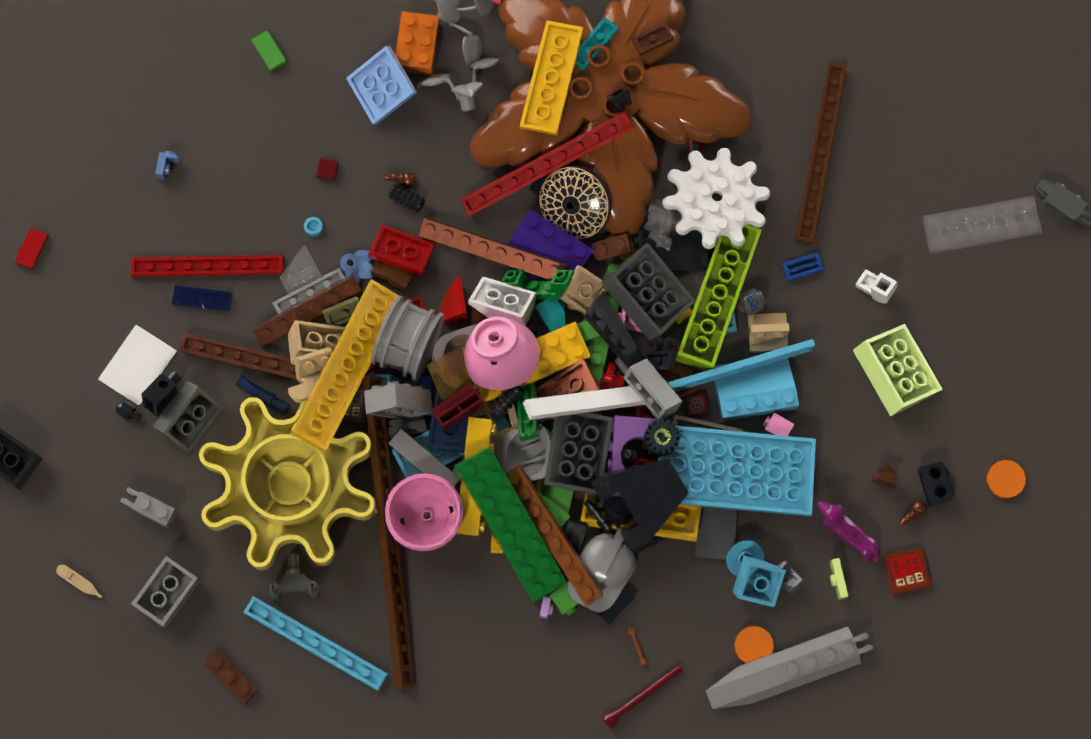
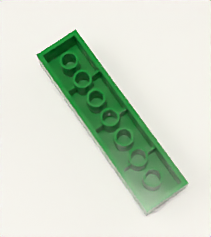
M486 446L453 465L530 601L534 603L566 584L564 576L491 448Z

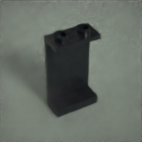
M638 231L636 237L633 238L634 248L638 250L648 243L671 272L706 271L709 266L708 249L703 247L702 234L699 231L697 234L642 235V231Z

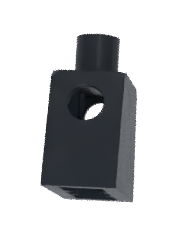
M172 371L168 377L160 374L141 393L143 406L158 417L177 395L176 384L182 379L181 376L175 371Z

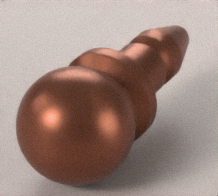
M400 172L399 175L381 174V178L387 181L398 182L399 185L403 184L405 187H412L416 183V177L411 172L404 174Z
M915 501L912 507L908 509V513L902 518L900 526L906 525L912 519H918L927 511L925 502Z

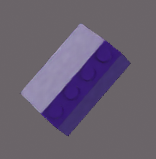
M531 209L520 223L508 244L568 264L566 270L573 271L578 265L585 268L594 253L593 249ZM507 266V267H509V268L512 269V270H519V269H516V268ZM525 272L529 281H551Z

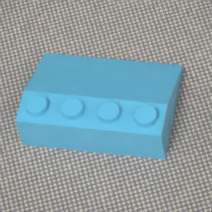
M788 358L714 380L721 422L793 411L799 407L796 386ZM727 364L715 365L714 368L721 367Z

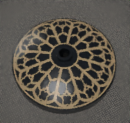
M570 164L551 172L545 178L539 192V207L543 218L577 240H583L596 235L606 226L612 212V198L607 184L595 171L582 165Z

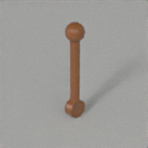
M629 628L628 634L633 639L640 658V665L645 667L647 660L644 659L636 639V630Z

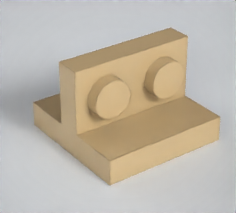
M578 265L574 270V275L568 287L559 299L565 302L566 309L577 310L584 315L597 296L602 292L606 293L607 289L601 283L603 280Z
M786 313L753 314L748 316L750 353H766L788 346L789 323H787Z

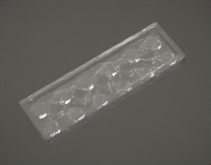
M1034 196L922 217L930 254L1030 236L1042 232Z

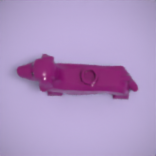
M820 501L818 508L826 517L823 522L826 525L825 528L856 549L866 563H869L872 559L875 563L878 562L879 544L842 514L844 510L840 504L835 506Z

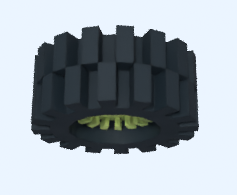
M664 419L655 420L653 423H650L643 437L645 438L644 444L647 445V450L650 449L651 453H656L657 456L671 454L680 442L679 429L675 427L676 424L674 422L671 424L668 419L667 421H664ZM664 433L667 441L664 443L659 442L657 434Z

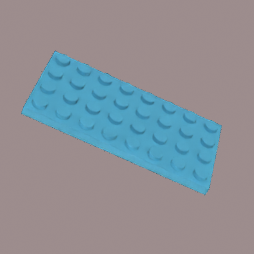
M675 426L679 429L678 433L680 434L678 446L671 454L659 456L658 461L665 459L671 461L689 492L680 503L681 505L800 516L812 515L816 439ZM660 433V442H666L667 438L664 437V433Z

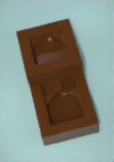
M377 261L370 271L372 276L388 280L390 286L407 290L415 277L413 273Z

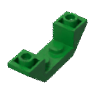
M507 270L501 282L536 292L535 300H558L568 287L574 271L556 270L551 281H529L524 270Z

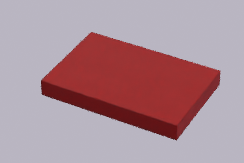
M382 225L368 257L422 276L433 253L435 244Z

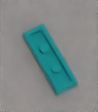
M604 17L580 45L575 65L585 72L589 67L587 60L589 50L596 45L605 47L618 32L619 27ZM600 49L592 53L590 56L592 61L599 55Z

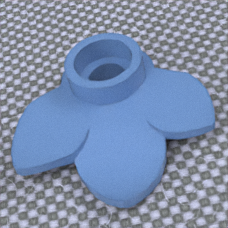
M358 250L354 254H345L340 259V267L345 271V277L348 278L353 275L358 285L360 278L370 279L374 277L370 272L373 267L369 263L372 258L368 257L369 251ZM348 259L352 260V266L347 265Z

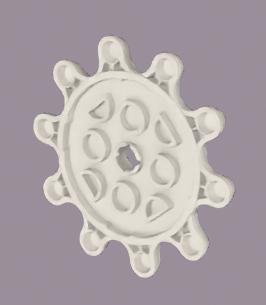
M721 148L718 150L716 159L712 161L704 159L699 151H692L688 156L691 163L689 171L683 172L672 169L667 175L669 181L677 186L678 191L675 195L665 197L663 199V206L667 210H678L681 213L682 219L676 225V232L680 235H686L692 230L699 231L702 234V245L706 249H712L719 236H727L733 245L741 246L745 242L742 232L745 225L764 226L766 219L764 215L756 210L755 205L759 201L767 200L770 196V190L764 186L753 185L751 177L757 171L756 164L750 161L746 162L743 166H735L731 163V152L729 149ZM713 193L722 195V200H713Z

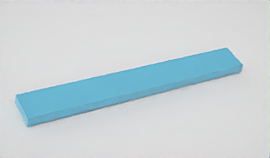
M813 339L677 379L668 382V385L674 392H678L813 350L815 343Z
M254 596L243 612L377 691L380 690L388 676L381 669Z

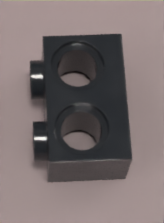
M941 461L919 467L917 471L927 506L931 507L950 502L955 493L952 484L949 485L947 479L949 477L947 466H944ZM931 470H935L938 472V479H934L930 476ZM935 489L943 490L944 497H938L935 494Z

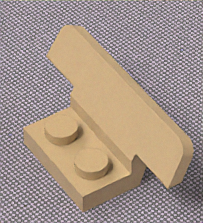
M329 347L295 358L296 379L300 385L288 388V394L295 402H302L308 399L332 353V349Z

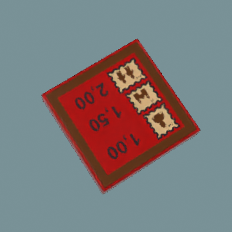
M922 548L883 556L892 595L931 586Z

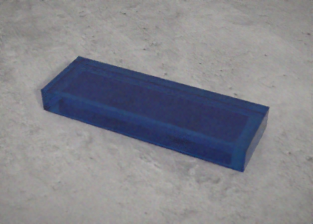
M175 285L172 305L229 312L232 293Z

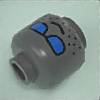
M751 288L739 294V302L736 304L741 313L745 312L746 315L751 316L763 310L766 301L760 290Z

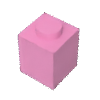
M774 413L772 417L768 416L762 425L765 427L763 433L788 436L794 424Z

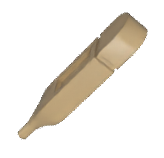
M59 565L57 567V574L85 594L96 595L102 598V595L97 592L95 586L90 581L66 565Z

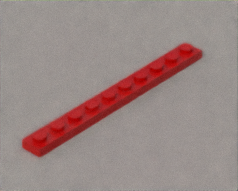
M625 111L460 200L470 216L634 129V126Z

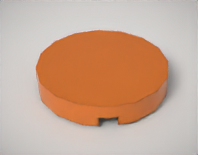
M1011 460L996 462L990 467L986 478L990 491L995 496L1004 499L1017 496L1023 490L1026 481L1024 470L1019 464Z
M750 626L741 630L736 636L734 643L737 657L745 664L771 655L774 648L773 639L764 628L758 626Z

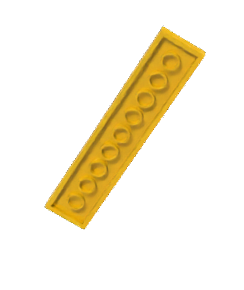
M372 279L369 281L290 434L322 453L327 450L371 364L372 351L382 323L394 300L399 295Z

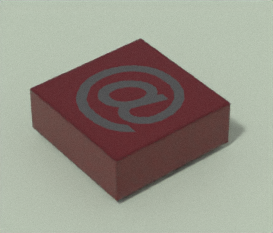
M705 394L686 397L688 417L708 414Z

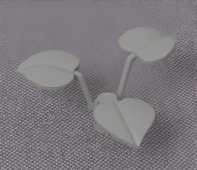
M435 0L439 10V21L449 23L450 27H455L468 34L463 39L462 49L468 68H471V63L479 60L482 55V40L480 36L473 35L472 32L455 23L459 21L460 12L478 8L480 15H487L492 10L494 2L491 0H474L475 6L457 9L459 0Z
M483 58L471 63L473 79L472 82L454 87L450 80V74L439 73L426 77L417 86H433L447 82L451 87V91L456 95V99L460 100L462 111H470L476 108L475 92L483 86L482 82H476L477 71L480 68L484 69L493 66L498 62L502 63V59Z

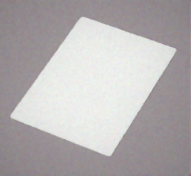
M135 325L98 380L135 404L140 405L142 403L141 393L162 374L177 351L138 325Z

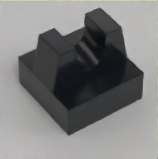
M620 87L606 96L609 103L619 112L623 110L621 107L622 101H625L628 106L632 105L631 94L627 88Z

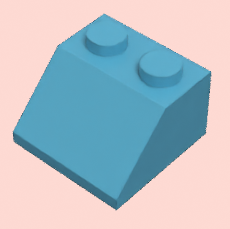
M744 555L732 592L738 599L775 607L786 570L764 560Z

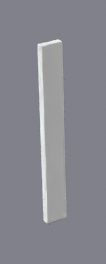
M631 386L527 399L523 405L529 419L533 420L645 405V403Z

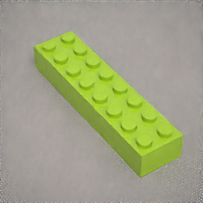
M745 225L742 229L745 242L741 246L733 245L727 236L718 237L678 350L676 361L703 371L714 368L762 229Z

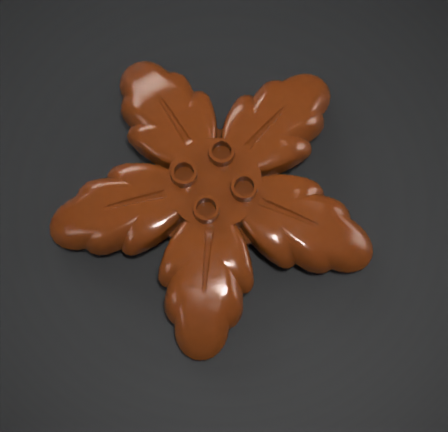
M501 0V3L498 4L499 17L506 26V39L520 51L518 54L520 63L532 71L535 68L546 21L583 27L584 32L581 44L594 30L591 21L581 8L577 6H570L568 8L562 0ZM684 0L612 1L607 5L603 18L605 17L619 27V30L605 47L596 45L589 50L587 57L589 67L585 72L575 65L558 135L520 129V122L531 83L527 82L517 86L512 91L509 100L494 106L488 116V120L473 135L470 143V153L478 164L485 167H499L505 164L521 167L626 111L634 129L577 158L576 165H582L595 171L609 188L612 198V212L605 228L616 236L626 233L631 236L641 228L644 222L646 205L651 201L654 194L651 173L658 166L657 155L646 130L675 144H685L688 139L700 143H711L719 137L732 138L746 132L751 124V112L747 104L740 97L728 91L719 79L700 75L694 66L684 63L658 65L680 44L681 37L677 31L683 25L686 18V11L683 6ZM666 22L674 40L639 56L631 38ZM600 49L601 52L592 61L590 56L595 50ZM620 87H624L631 94L632 105L628 106L625 101H622L621 107L623 110L619 112L609 103L606 96Z

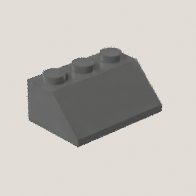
M187 381L154 424L153 428L189 454L224 407L201 388Z

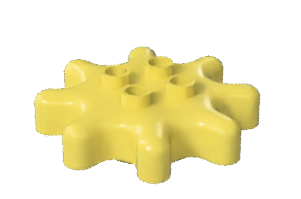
M254 397L247 398L240 407V413L246 425V435L242 441L234 446H224L214 442L206 443L199 452L200 461L205 468L221 474L225 477L226 481L224 494L217 500L207 504L202 510V520L208 528L214 531H220L235 524L247 527L252 535L247 550V558L250 564L257 570L269 569L273 565L279 549L289 543L303 545L315 564L319 566L329 565L333 562L336 553L329 537V530L332 524L338 518L344 516L365 521L373 517L376 511V505L372 496L364 491L355 489L349 483V473L352 467L366 460L371 455L372 445L370 438L362 432H355L340 439L332 438L327 450L322 453L293 436L290 432L307 400L300 403L297 413L291 419L276 420L271 417L260 399Z

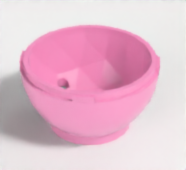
M491 317L480 322L470 334L464 350V363L469 377L476 385L490 390H506L525 383L532 377L540 359V346L530 329L517 320L503 317ZM491 361H492V362H498V363H497V365H492V364H491Z
M427 473L415 474L399 482L390 492L385 508L386 523L395 540L403 546L417 551L435 550L450 542L457 534L463 516L462 501L454 486L440 476ZM429 512L431 517L424 519V514ZM402 518L404 519L405 525L401 524Z

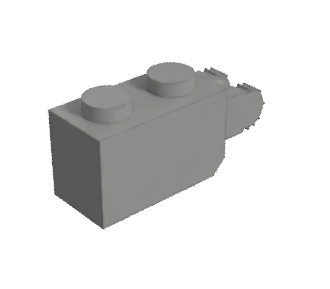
M129 487L127 488L128 494L137 497L135 503H132L128 499L122 498L121 503L130 507L139 515L170 529L178 514L176 509L143 492L139 493Z

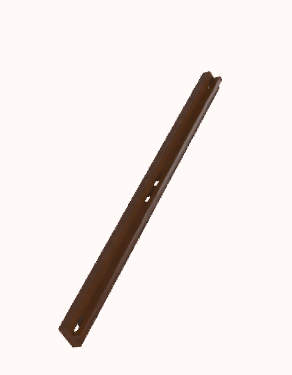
M364 377L362 382L363 390H370L372 386L382 385L381 377ZM366 414L368 437L372 445L370 459L375 490L396 689L415 687L400 546L399 542L390 533L385 519L386 502L393 489L386 418Z

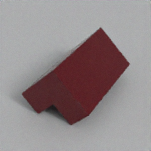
M470 383L431 409V412L446 432L479 410L485 403L478 391Z

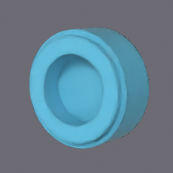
M317 217L308 218L304 223L306 234L311 237L319 236L323 231L322 221Z

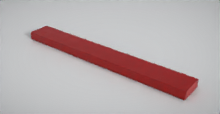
M283 255L131 258L132 278L283 275L284 272Z

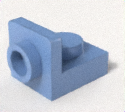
M159 152L155 172L157 179L165 180L166 175H169L171 168L169 163H180L179 156L175 152Z

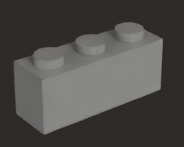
M647 359L629 367L624 379L658 420L676 413L682 400Z

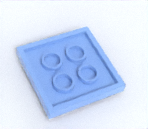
M385 46L346 78L373 125L380 123L417 93L390 46Z

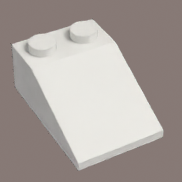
M482 277L468 304L488 318H510L526 326L535 310L536 292Z

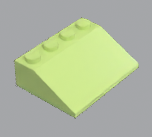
M905 324L867 339L853 349L890 416L900 413L943 390Z

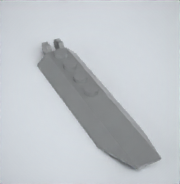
M847 626L738 666L706 690L712 709L752 704L861 664L859 654L872 650L873 645L867 644L857 648L855 642L866 640L869 638V634L863 633L853 637Z

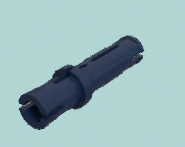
M243 375L236 381L235 385L260 399L265 403V406L274 408L282 415H285L289 410L290 404L279 399L275 393H270L248 380Z

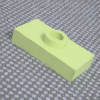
M832 559L829 562L832 575H830L831 585L836 588L838 600L846 599L848 592L840 559Z

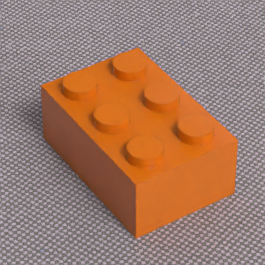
M402 11L395 55L406 73L428 76L433 74L440 25L439 16Z

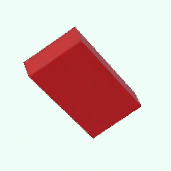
M30 227L17 254L15 263L33 270L49 237L48 234Z

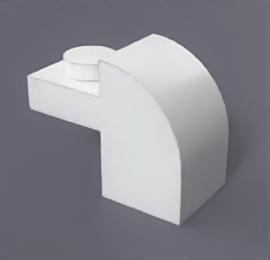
M866 269L855 284L858 289L871 295L872 299L880 303H887L898 287L897 281L883 273L877 276Z

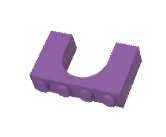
M614 416L611 427V440H609L608 446L610 459H607L606 471L625 468L621 461V450L624 444L632 440L644 441L645 438L643 437L649 424L659 420ZM617 492L616 494L612 495V496H620V497H622L619 492Z

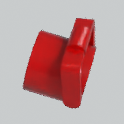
M611 362L603 371L599 386L601 390L624 387V376L614 374L616 365Z

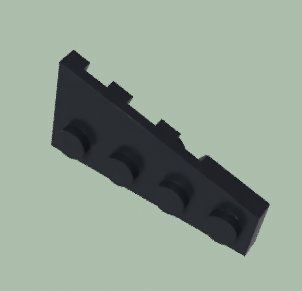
M602 292L584 313L583 317L629 368L645 360L605 293Z

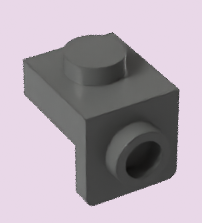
M786 560L777 565L786 570L781 587L789 595H792L805 584L804 580L790 567Z

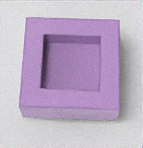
M543 597L540 618L547 619L548 615H552L554 604L550 603L551 598Z

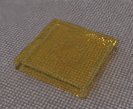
M461 348L427 364L442 400L451 397L470 383L472 385L475 384L467 373Z

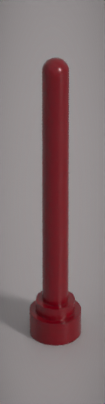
M680 665L675 666L615 712H607L601 716L610 729L615 727L621 716L681 673L682 667Z

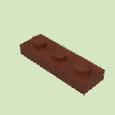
M217 649L203 662L243 705L258 692Z

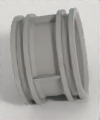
M398 296L382 323L372 351L371 363L376 365L380 362V367L384 369L387 366L403 372V377L409 378L411 375L412 380L417 382L425 371L426 364L430 361L432 356L431 349L439 339L445 314L440 312L436 315V310L430 309L427 311L413 305L412 300L407 299L404 302V297Z

